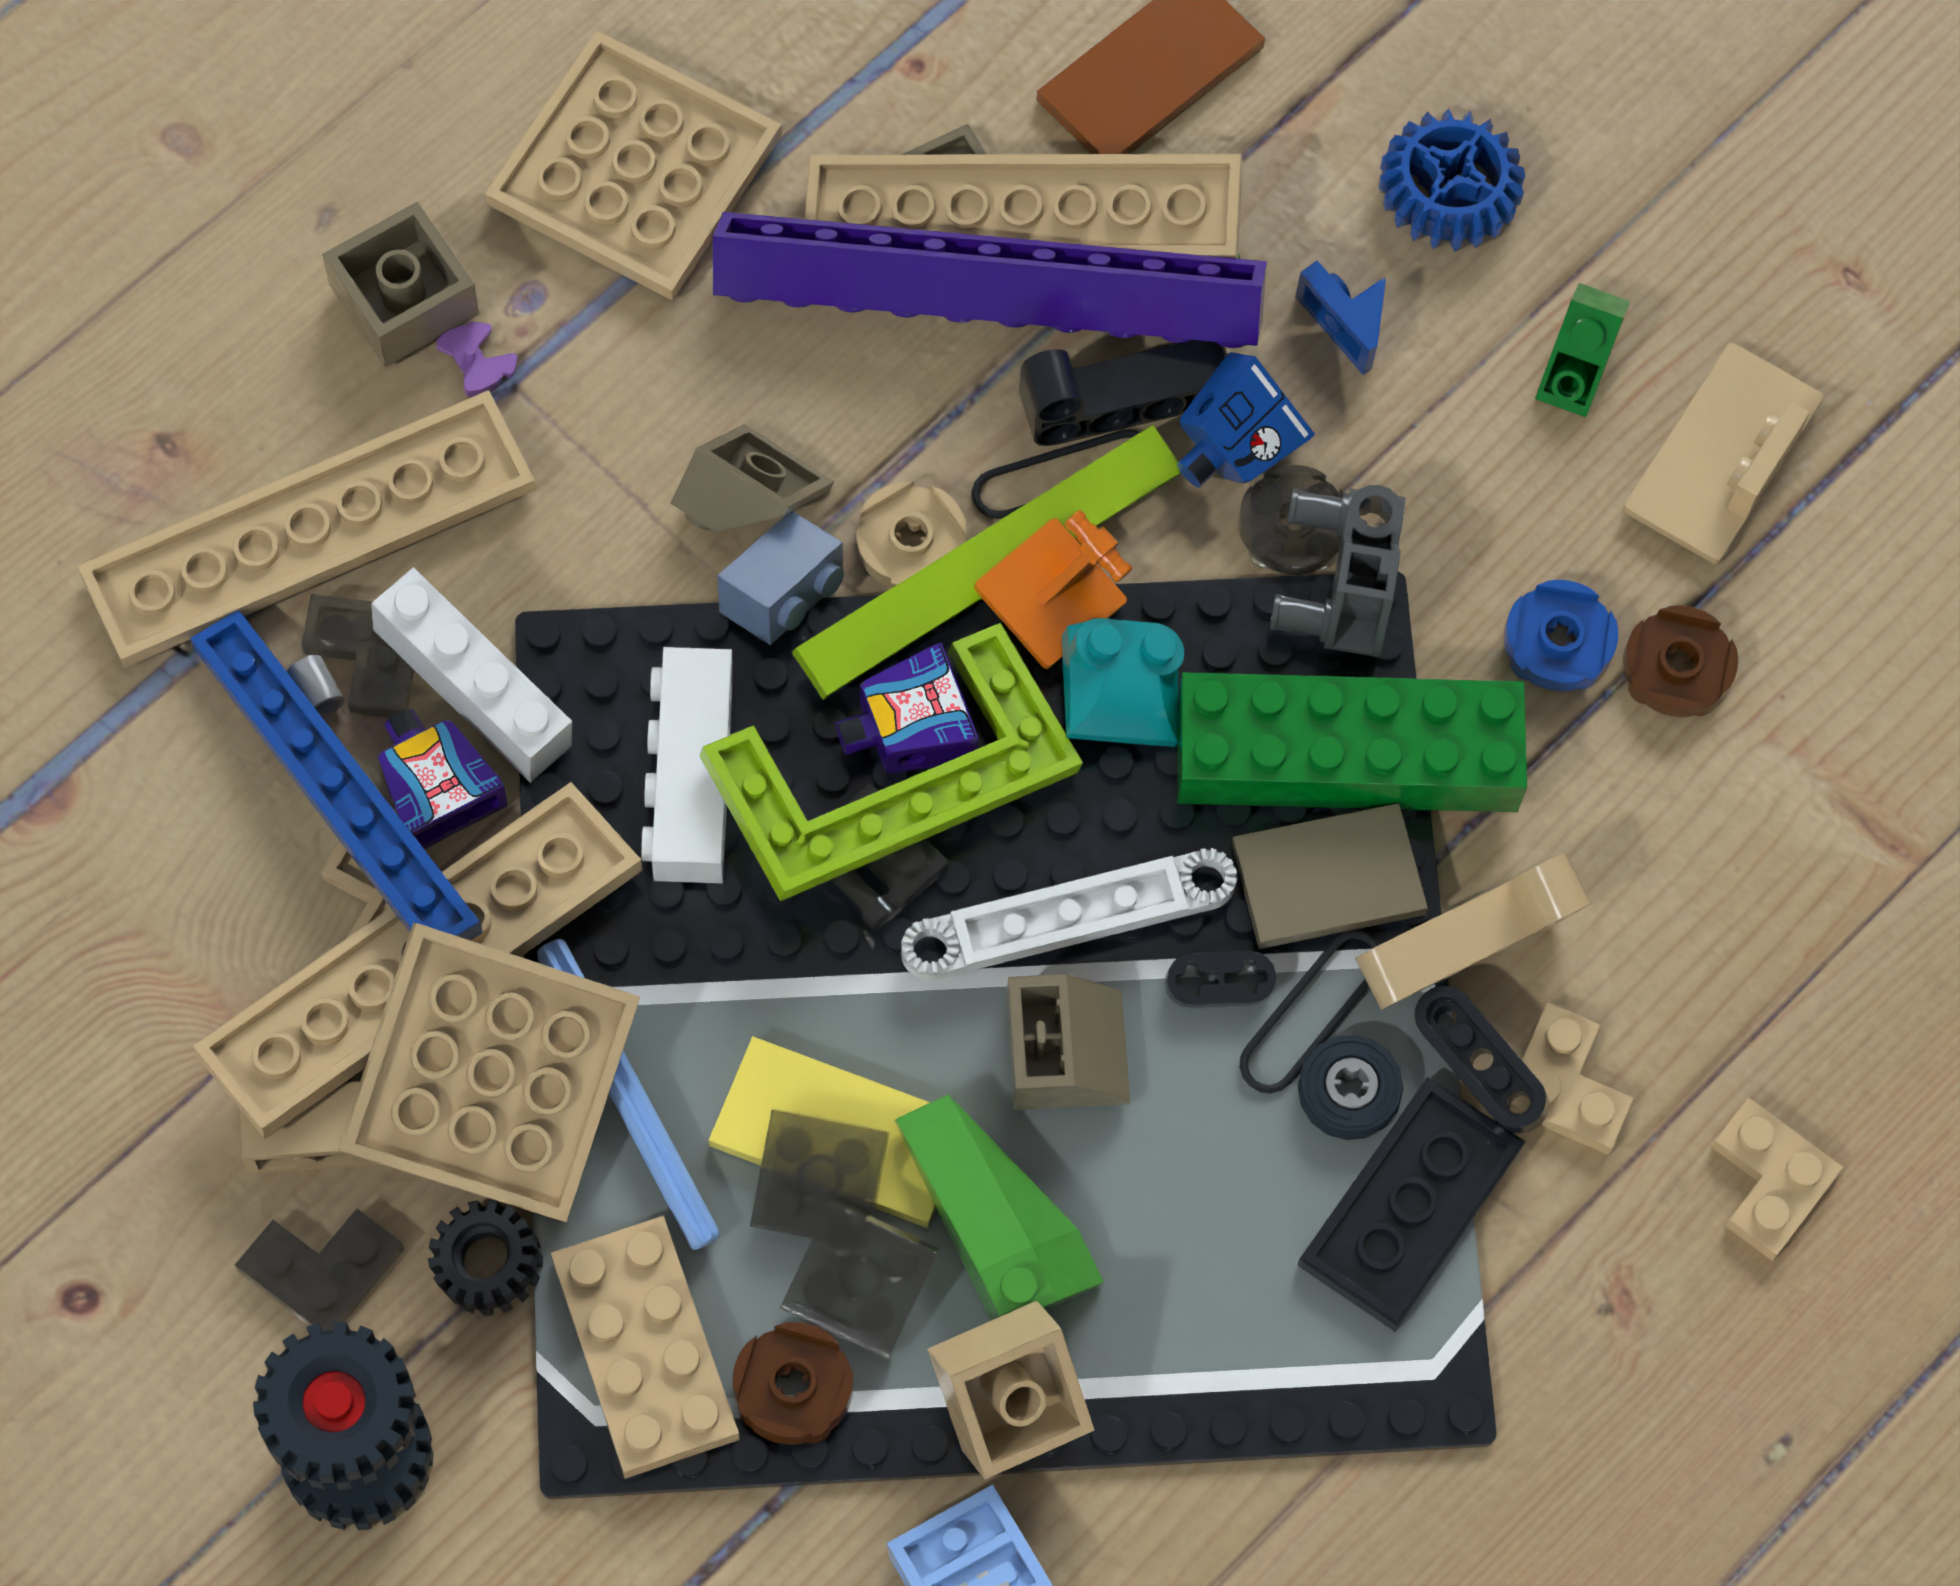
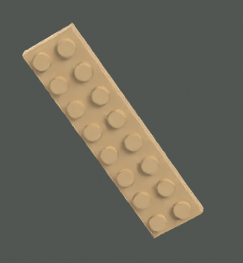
M1241 154L810 155L805 219L1238 259L1243 161Z
M488 390L77 567L123 667L126 668L191 640V637L233 612L239 610L243 616L251 614L535 491L536 485L510 430Z
M570 782L445 869L442 873L480 921L483 933L471 941L522 957L643 871L639 856L573 783ZM391 908L193 1046L196 1057L264 1139L366 1067L410 934Z

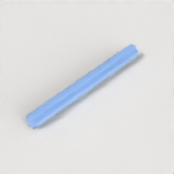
M553 940L538 949L537 956L540 964L584 978L564 940ZM622 1051L609 1095L689 1246L697 1250L710 1245L719 1238L718 1227L627 1056Z

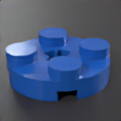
M1549 580L1538 584L1535 590L1526 593L1523 597L1521 595L1514 602L1505 624L1504 646L1510 658V667L1513 673L1521 679L1529 680L1539 687L1553 691H1571L1592 687L1597 682L1598 677L1608 668L1617 647L1618 625L1612 611L1610 610V613H1608L1605 606L1598 601L1599 595L1591 588L1578 582ZM1556 625H1564L1569 628L1567 635L1574 633L1576 641L1574 643L1569 642L1566 646H1558L1553 643V640L1548 639L1546 632H1554Z

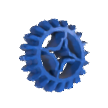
M1448 108L1442 114L1441 121H1437L1427 111L1421 118L1420 126L1408 121L1407 125L1403 127L1402 135H1394V138L1390 140L1388 152H1386V155H1383L1380 165L1382 174L1379 179V189L1381 193L1385 194L1383 201L1385 211L1396 212L1394 218L1396 228L1412 225L1410 235L1413 241L1425 234L1431 237L1430 244L1433 249L1439 246L1441 239L1449 240L1454 252L1461 247L1463 239H1467L1477 248L1482 243L1484 234L1495 239L1500 234L1502 225H1509L1514 219L1517 205L1521 204L1524 194L1522 185L1525 179L1524 167L1518 166L1520 161L1519 149L1507 148L1509 143L1508 133L1491 134L1493 129L1491 118L1479 126L1473 123L1474 119L1471 110L1464 115L1462 120H1456ZM1474 162H1476L1484 169V171L1489 176L1492 185L1485 182L1486 176L1481 174L1475 168ZM1411 174L1419 178L1418 184L1428 190L1429 198L1419 191L1412 180Z

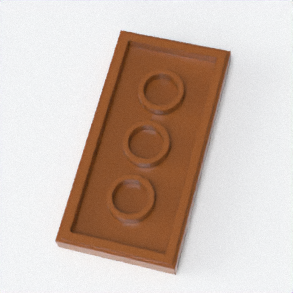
M1152 0L1037 90L1036 100L1091 154H1130L1263 49L1265 37L1226 0Z

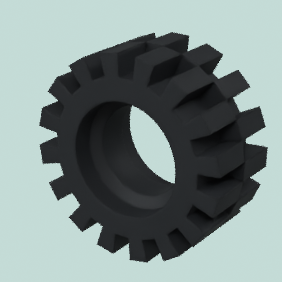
M478 1200L468 1202L469 1210L466 1212H462L459 1207H456L449 1212L454 1219L448 1225L441 1220L435 1228L441 1234L439 1239H430L428 1248L432 1251L434 1257L428 1258L429 1268L435 1274V1277H433L435 1282L455 1304L458 1303L467 1312L474 1314L476 1309L483 1316L494 1315V1308L499 1307L503 1313L512 1310L513 1307L510 1302L518 1297L523 1303L530 1296L525 1290L527 1286L531 1284L536 1287L539 1282L540 1276L536 1273V1267H543V1256L538 1251L541 1245L537 1236L516 1210L508 1205L506 1208H503L498 1201L488 1200L487 1206H482ZM484 1237L498 1238L505 1243L507 1248V1260L501 1271L490 1278L484 1279L469 1275L465 1269L464 1259L471 1244Z

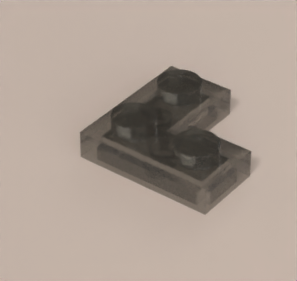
M311 594L301 643L303 654L356 660L348 699L350 713L390 718L396 713L408 709L415 670L373 630L371 607L373 601Z
M356 1208L319 1254L275 1220H272L236 1262L235 1267L239 1273L307 1325L311 1326L320 1323L322 1330L326 1331L333 1330V1321L345 1322L404 1251V1246L401 1241Z

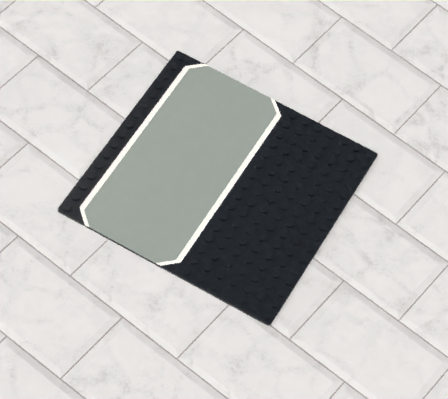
M1400 572L1397 573L1393 603L1379 658L1323 649L1324 643L1319 642V636L1278 629L1270 630L1276 594L1325 603L1326 598L1331 599L1335 574L1115 584L1126 596L1127 601L1108 619L1159 623L1171 628L1180 637L1184 646V659L1178 668V693L1182 672L1417 679L1407 583L1405 576ZM880 595L822 598L806 612L804 619L795 629L785 631L771 645L719 612V603L526 611L516 617V667L572 720V746L531 783L519 773L521 816L572 782L639 856L643 871L527 952L525 959L539 963L538 949L553 940L562 939L570 949L584 978L640 996L623 1051L717 1225L719 1238L710 1245L697 1250L689 1246L621 1115L608 1094L567 1222L532 1212V1231L540 1242L541 1248H538V1251L543 1256V1267H536V1273L540 1276L537 1286H534L539 1476L540 1489L544 1497L547 1499H571L981 1475L961 1449L927 1349L985 1324L990 1319L937 1208L929 1227L925 1228L709 1146L708 1140L752 1036L928 1102H933L949 1094L1079 1229L1104 1283L1046 1312L1061 1327L1095 1431L999 1474L1477 1448L1490 1446L1494 1442L1497 1431L1474 1219L1396 1332L1297 1266L1300 1257L1426 1078H1431L1461 1098L1458 1076L1424 1038L1415 1022V1008L1420 997L1431 988L1449 986V979L1446 978L1383 1010L1380 1009L1370 988H1368L1326 1039L1327 1041L1334 1036L1352 1034L1373 1039L1390 1051L1400 1067L1404 1090L1398 1112L1384 1129L1367 1138L1344 1140L1329 1136L1311 1123L1300 1104L1298 1082L1301 1071L1282 1091L1262 1093L1251 1088L1246 1083L1239 1068L1240 1056L1245 1046L1333 939L1341 933L1259 949L1231 844L1234 836L1368 809L1177 804V745L1169 747L1068 738L1083 762L1078 773L785 900H779L728 807L726 810L723 883L654 881L652 861H642L643 827H654L655 808L645 807L646 773L657 772V754H648L649 720H659L660 701H651L650 690L652 667H662L663 647L732 649L733 686L730 735L754 725L807 821L934 768L928 767L896 773L886 772L876 746L845 755L837 735L835 723L863 714L860 704V685L865 680L933 645L942 643L978 736L977 749L998 739L948 655L951 644L1001 623L1066 733L1063 657L1050 668H1043L982 599L823 700L792 652L801 644ZM1401 809L1426 899L1427 913L1424 916L1355 929L1372 935L1380 945L1442 914L1431 810ZM1204 848L1206 850L1213 848L1217 852L1225 853L1226 857L1233 861V865L1236 868L1237 881L1230 900L1219 908L937 980H923L915 977L906 969L901 958L903 936L913 923L927 918L931 919L951 914L952 911L1169 856L1177 857L1194 851L1197 852ZM1212 867L1198 868L1191 875L1195 887L1200 888L1202 892L1203 890L1207 891V893H1210V891L1215 892L1224 883L1221 873ZM924 937L917 941L913 948V952L917 955L916 957L922 959V962L928 961V963L932 961L938 962L939 959H943L947 952L945 944L936 937ZM1355 938L1343 942L1253 1050L1248 1060V1068L1256 1081L1267 1085L1281 1081L1365 978L1355 958L1372 949L1367 942ZM1259 952L1268 957L1274 965L1276 972L1275 986L1270 995L1260 1003L1249 1006L1182 1007L1171 1000L1164 984L1166 973L1171 964L1180 956L1190 953ZM1244 963L1243 970L1237 975H1224L1225 984H1244L1246 993L1249 994L1254 993L1258 983L1265 981L1263 974L1254 973L1250 963ZM1189 965L1186 966L1183 976L1176 977L1177 986H1186L1188 996H1197V990L1200 986L1216 984V976H1198L1195 966ZM1068 974L1122 990L1130 1089L1129 1105L1013 1110L1006 1012L1008 977ZM1451 1011L1440 1015L1437 1022L1439 1027L1447 1028L1453 1025ZM1343 1076L1337 1079L1342 1081L1338 1093L1343 1097L1349 1093L1355 1094L1358 1098L1364 1096L1359 1093L1363 1083L1359 1078L1350 1082L1345 1080ZM664 1216L735 1420L740 1440L625 1479L552 1262L551 1253ZM786 1322L811 1324L831 1334L839 1343L841 1351L846 1355L853 1372V1394L846 1415L830 1431L828 1437L814 1444L806 1442L797 1445L781 1444L760 1436L740 1419L733 1394V1370L742 1348L756 1335L758 1339L764 1333L773 1331L774 1326ZM792 1370L788 1378L778 1377L776 1387L777 1389L783 1387L784 1395L795 1397L798 1392L807 1391L810 1381L803 1383L802 1377L805 1374L798 1370Z

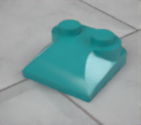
M1095 618L1086 622L1068 625L1062 633L1066 738L1175 747L1178 743V668L1184 659V646L1177 633L1159 623Z

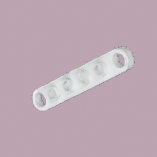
M1204 848L1200 849V851H1194L1177 857L1169 856L952 911L951 914L931 919L927 918L913 923L903 936L901 958L906 969L915 977L923 980H937L1219 908L1230 900L1237 881L1236 868L1233 865V861L1228 859L1225 853L1217 852L1213 848L1211 850ZM1212 867L1221 873L1224 883L1215 892L1210 891V893H1207L1205 890L1202 892L1200 888L1195 887L1191 875L1198 868ZM924 937H936L945 944L947 952L943 959H939L936 963L935 961L928 963V961L922 962V959L917 958L916 953L913 952L914 945Z

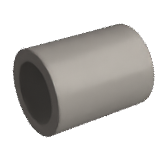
M320 655L306 656L288 668L287 673L321 717L335 712L344 703V697Z

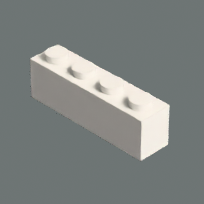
M414 567L371 603L373 630L530 783L572 746V720Z
M663 647L662 667H652L650 695L651 701H660L659 720H649L648 754H657V772L646 773L645 807L655 809L654 827H643L642 861H652L654 881L723 883L727 805L703 764L700 753L703 746L730 735L733 686L732 649Z

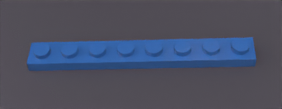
M239 610L233 612L191 637L195 652L407 930L410 932L413 923H418L470 941L481 935L483 931L478 918Z

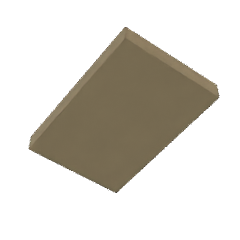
M1399 803L1234 836L1231 844L1259 949L1424 916L1427 913L1426 899Z

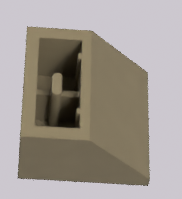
M1068 974L1008 977L1006 1012L1013 1110L1129 1105L1130 1089L1122 990Z

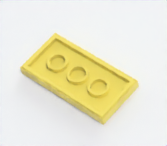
M752 1036L708 1140L710 1147L925 1228L929 1227L936 1209L895 1123L896 1118L931 1102Z

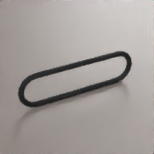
M1131 429L1120 430L988 470L981 474L974 482L971 492L973 503L978 511L985 516L1003 519L1024 505L1002 511L989 509L980 498L981 486L985 481L999 475L1118 439L1132 438L1140 432Z
M1350 930L1341 933L1333 939L1245 1046L1240 1056L1239 1068L1243 1079L1251 1088L1262 1093H1275L1286 1088L1302 1070L1304 1061L1315 1047L1326 1041L1366 992L1369 986L1364 979L1281 1081L1272 1085L1262 1084L1256 1081L1250 1074L1248 1060L1253 1050L1343 942L1352 938L1367 942L1373 949L1380 944L1372 935L1364 931Z

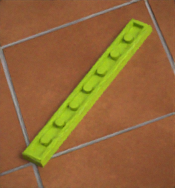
M1155 426L1148 427L794 649L792 654L824 700L982 600L974 590V584L977 580L1052 518L1058 519L1068 530L1065 522L1078 510H1082L1086 514V518L1097 527L1177 477L1181 473L1177 468V459ZM1068 530L1069 533L1077 540V536L1072 531Z

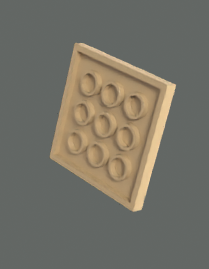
M596 30L485 192L486 204L673 301L713 241V234L722 213L732 212L782 136V124Z
M413 923L338 1150L567 1222L640 996L443 931Z

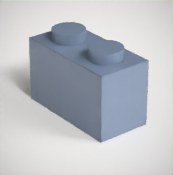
M793 511L788 513L717 575L719 612L771 645L785 631L795 629L804 619L806 612L823 597H830L837 591L844 578L843 542Z

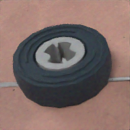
M1355 1034L1334 1036L1316 1046L1304 1061L1298 1082L1300 1104L1311 1123L1327 1135L1344 1140L1367 1138L1384 1129L1398 1112L1404 1090L1400 1067L1390 1051L1373 1039ZM1343 1076L1345 1080L1350 1082L1359 1078L1363 1082L1359 1093L1364 1096L1358 1098L1355 1094L1349 1093L1343 1097L1338 1093L1342 1081L1337 1079Z

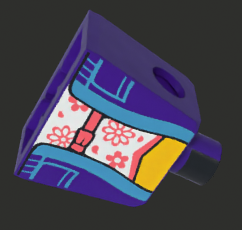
M942 643L933 645L865 680L860 685V704L863 714L835 723L837 735L845 755L876 746L883 767L889 773L939 766L978 748L976 730Z
M414 709L400 711L386 721L385 728L395 745L384 750L378 756L381 771L396 814L424 849L508 807L505 787L501 779L452 721L443 720L425 729Z

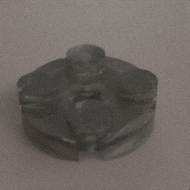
M1285 465L1266 472L1263 479L1256 482L1252 488L1250 486L1244 494L1239 513L1240 536L1242 542L1249 550V557L1252 562L1261 568H1270L1273 571L1289 575L1309 574L1331 567L1336 561L1341 537H1336V531L1310 526H1302L1300 530H1291L1287 525L1282 524L1280 519L1287 518L1293 488L1299 489V491L1340 498L1343 497L1342 490L1339 489L1338 492L1334 485L1326 481L1327 476L1308 466Z

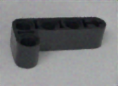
M1190 340L1076 368L1072 367L1068 352L1065 350L1051 349L1036 353L1022 363L1019 394L1033 440L1039 446H1053L1183 415L1228 355L1226 348L1217 342Z

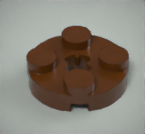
M1674 605L1659 609L1656 615L1648 617L1644 622L1643 620L1634 627L1624 650L1623 669L1628 680V691L1631 697L1636 702L1646 704L1649 708L1668 716L1691 717L1709 714L1716 704L1727 695L1737 673L1738 652L1733 639L1729 642L1727 635L1719 628L1721 623L1706 611L1684 605ZM1677 650H1682L1689 654L1686 659L1687 661L1694 660L1695 668L1686 669L1685 672H1678L1672 669V665L1669 666L1666 657L1673 658Z
M786 1322L776 1325L773 1331L764 1333L758 1339L757 1335L752 1338L739 1353L733 1370V1394L740 1419L750 1426L754 1432L776 1443L797 1445L805 1442L814 1444L823 1441L846 1415L853 1394V1372L846 1355L839 1348V1343L825 1330L801 1322ZM792 1370H798L805 1374L802 1377L803 1383L810 1381L807 1391L798 1392L795 1397L784 1395V1388L777 1389L776 1387L778 1377L788 1378Z

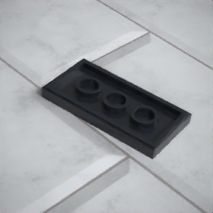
M1427 1077L1300 1257L1297 1266L1396 1332L1522 1150L1526 1141L1514 1133L1503 1129L1497 1122Z

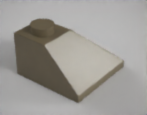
M743 424L696 448L670 503L685 512L686 518L693 525L705 530H712L716 533L785 516L830 491L834 481Z

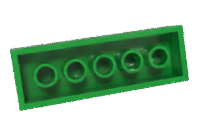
M1182 672L1178 693L1177 804L1373 809L1399 803L1400 809L1518 812L1526 793L1527 758L1524 681Z

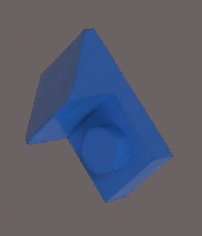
M1315 261L1300 272L1295 298L1364 375L1372 370L1378 346L1386 280L1385 278L1379 280L1351 299L1350 292L1344 281L1335 273L1329 274L1318 261Z

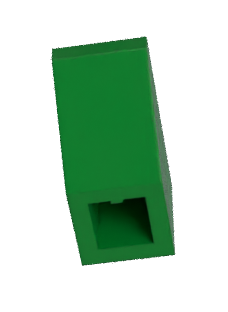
M1581 283L1578 284L1538 388L1536 400L1587 417L1630 301Z

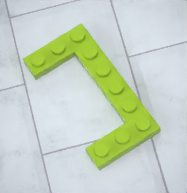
M1001 623L953 642L948 651V655L998 740L810 821H807L754 725L702 747L700 758L780 901L1079 772L1083 762L1070 740L1066 738V733Z

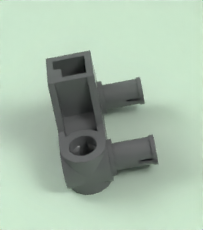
M1368 485L1361 489L1350 488L1349 493H1343L1342 498L1299 491V489L1293 488L1287 524H1298L1336 531V537H1341L1331 599L1326 598L1325 603L1276 594L1270 630L1278 629L1319 636V642L1324 643L1323 649L1379 658L1394 598L1401 554L1399 541L1406 497L1398 496L1391 489L1381 485ZM1374 513L1384 519L1385 523H1380L1379 527H1371L1360 516Z

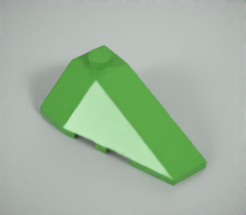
M949 1094L895 1119V1123L990 1321L1035 1301H1038L1047 1311L1104 1283L1079 1229Z

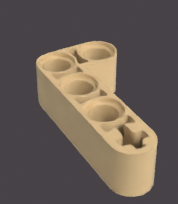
M1563 852L1525 871L1509 882L1361 954L1355 960L1380 1009L1383 1010L1547 929L1592 903L1566 853Z

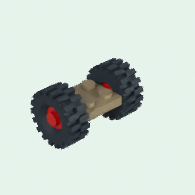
M333 1321V1330L323 1331L320 1323L306 1327L309 1333L308 1336L297 1340L294 1333L282 1341L286 1349L279 1356L272 1351L264 1362L268 1371L265 1377L258 1375L254 1387L258 1394V1401H253L254 1416L259 1425L258 1430L270 1454L277 1464L281 1465L282 1470L280 1472L292 1496L300 1506L303 1505L310 1516L319 1522L322 1518L326 1519L332 1527L345 1530L346 1524H355L358 1531L371 1529L370 1522L379 1519L385 1525L396 1519L393 1514L396 1510L403 1507L408 1511L415 1504L416 1501L413 1495L418 1488L424 1491L429 1481L427 1475L428 1466H433L434 1453L431 1448V1441L433 1440L424 1413L419 1403L416 1404L414 1401L416 1394L408 1370L402 1358L399 1359L394 1347L385 1338L381 1341L376 1339L371 1329L360 1325L357 1332L350 1330L347 1322Z

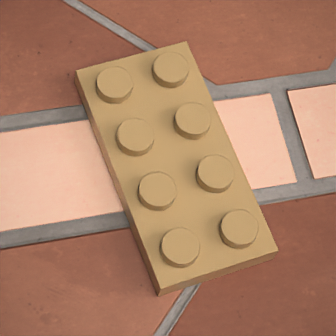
M664 1216L551 1253L552 1262L625 1479L740 1440L735 1420Z

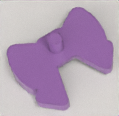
M471 321L468 325L451 328L437 339V350L452 356L464 374L463 389L468 397H474L488 390L491 393L502 383L503 376L512 378L515 373L518 360L515 353L485 358L479 349L481 344L491 334L492 327L488 323Z

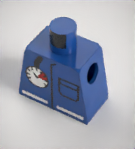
M1230 352L1180 418V426L1194 442L1195 446L1177 463V468L1191 484L1198 488L1215 472L1226 480L1244 484L1250 482L1308 442L1315 433L1256 356Z

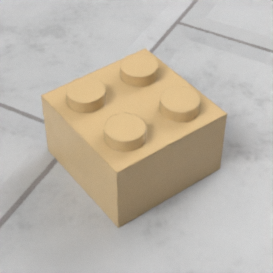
M1038 1301L927 1349L961 1449L984 1479L1095 1431L1061 1327Z

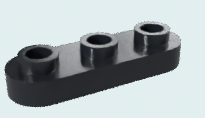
M1437 986L1425 992L1418 1000L1415 1008V1022L1418 1029L1492 1118L1503 1129L1512 1133H1526L1540 1126L1549 1111L1547 1092L1542 1083L1461 990L1452 986ZM1451 1011L1457 1014L1456 1021L1452 1026L1447 1028L1438 1026V1018L1444 1012ZM1481 1054L1493 1056V1063L1486 1070L1474 1068V1061ZM1524 1096L1530 1099V1105L1525 1112L1514 1113L1510 1111V1105L1515 1098Z

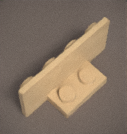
M1729 343L1627 499L1623 511L1712 564L1720 563L1821 404L1823 394L1737 344Z

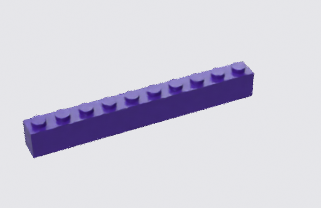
M732 212L722 213L713 234V295L727 296L737 302H753L759 299L781 301L788 306L798 308L807 307L812 304L835 306L842 311L851 313L861 312L866 309L888 311L895 316L905 318L918 315L942 316L949 321L958 323L972 320L996 321L1012 328L1039 325L1053 327L1065 333H1074L1081 330L1103 331L1119 338H1129L1136 335L1157 336L1173 343L1200 340L1217 342L1219 345L1228 348H1240L1245 345L1258 346L1263 321L1267 261Z

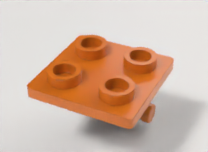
M1078 510L1065 522V526L1077 536V540L1082 545L1076 541L1058 519L1052 518L974 584V590L1045 669L1050 668L1063 657L1062 633L1068 625L1086 622L1095 618L1108 619L1127 601L1126 596L1114 582L1118 583L1132 571V566L1120 556V553L1115 548L1119 543L1103 526L1098 529L1086 518V514L1082 510ZM1099 565H1100L1103 569H1106V570L1108 571V573L1111 575V578L1114 580V582H1113V581L1107 576V574L1099 567Z

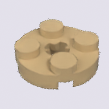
M913 482L893 483L874 493L865 502L856 526V551L861 564L869 575L879 583L887 585L889 589L966 542V521L956 501L942 489L931 486V490L924 487H913ZM907 526L912 532L920 529L923 530L927 537H921V544L918 546H904L898 541L901 540V533L898 531Z

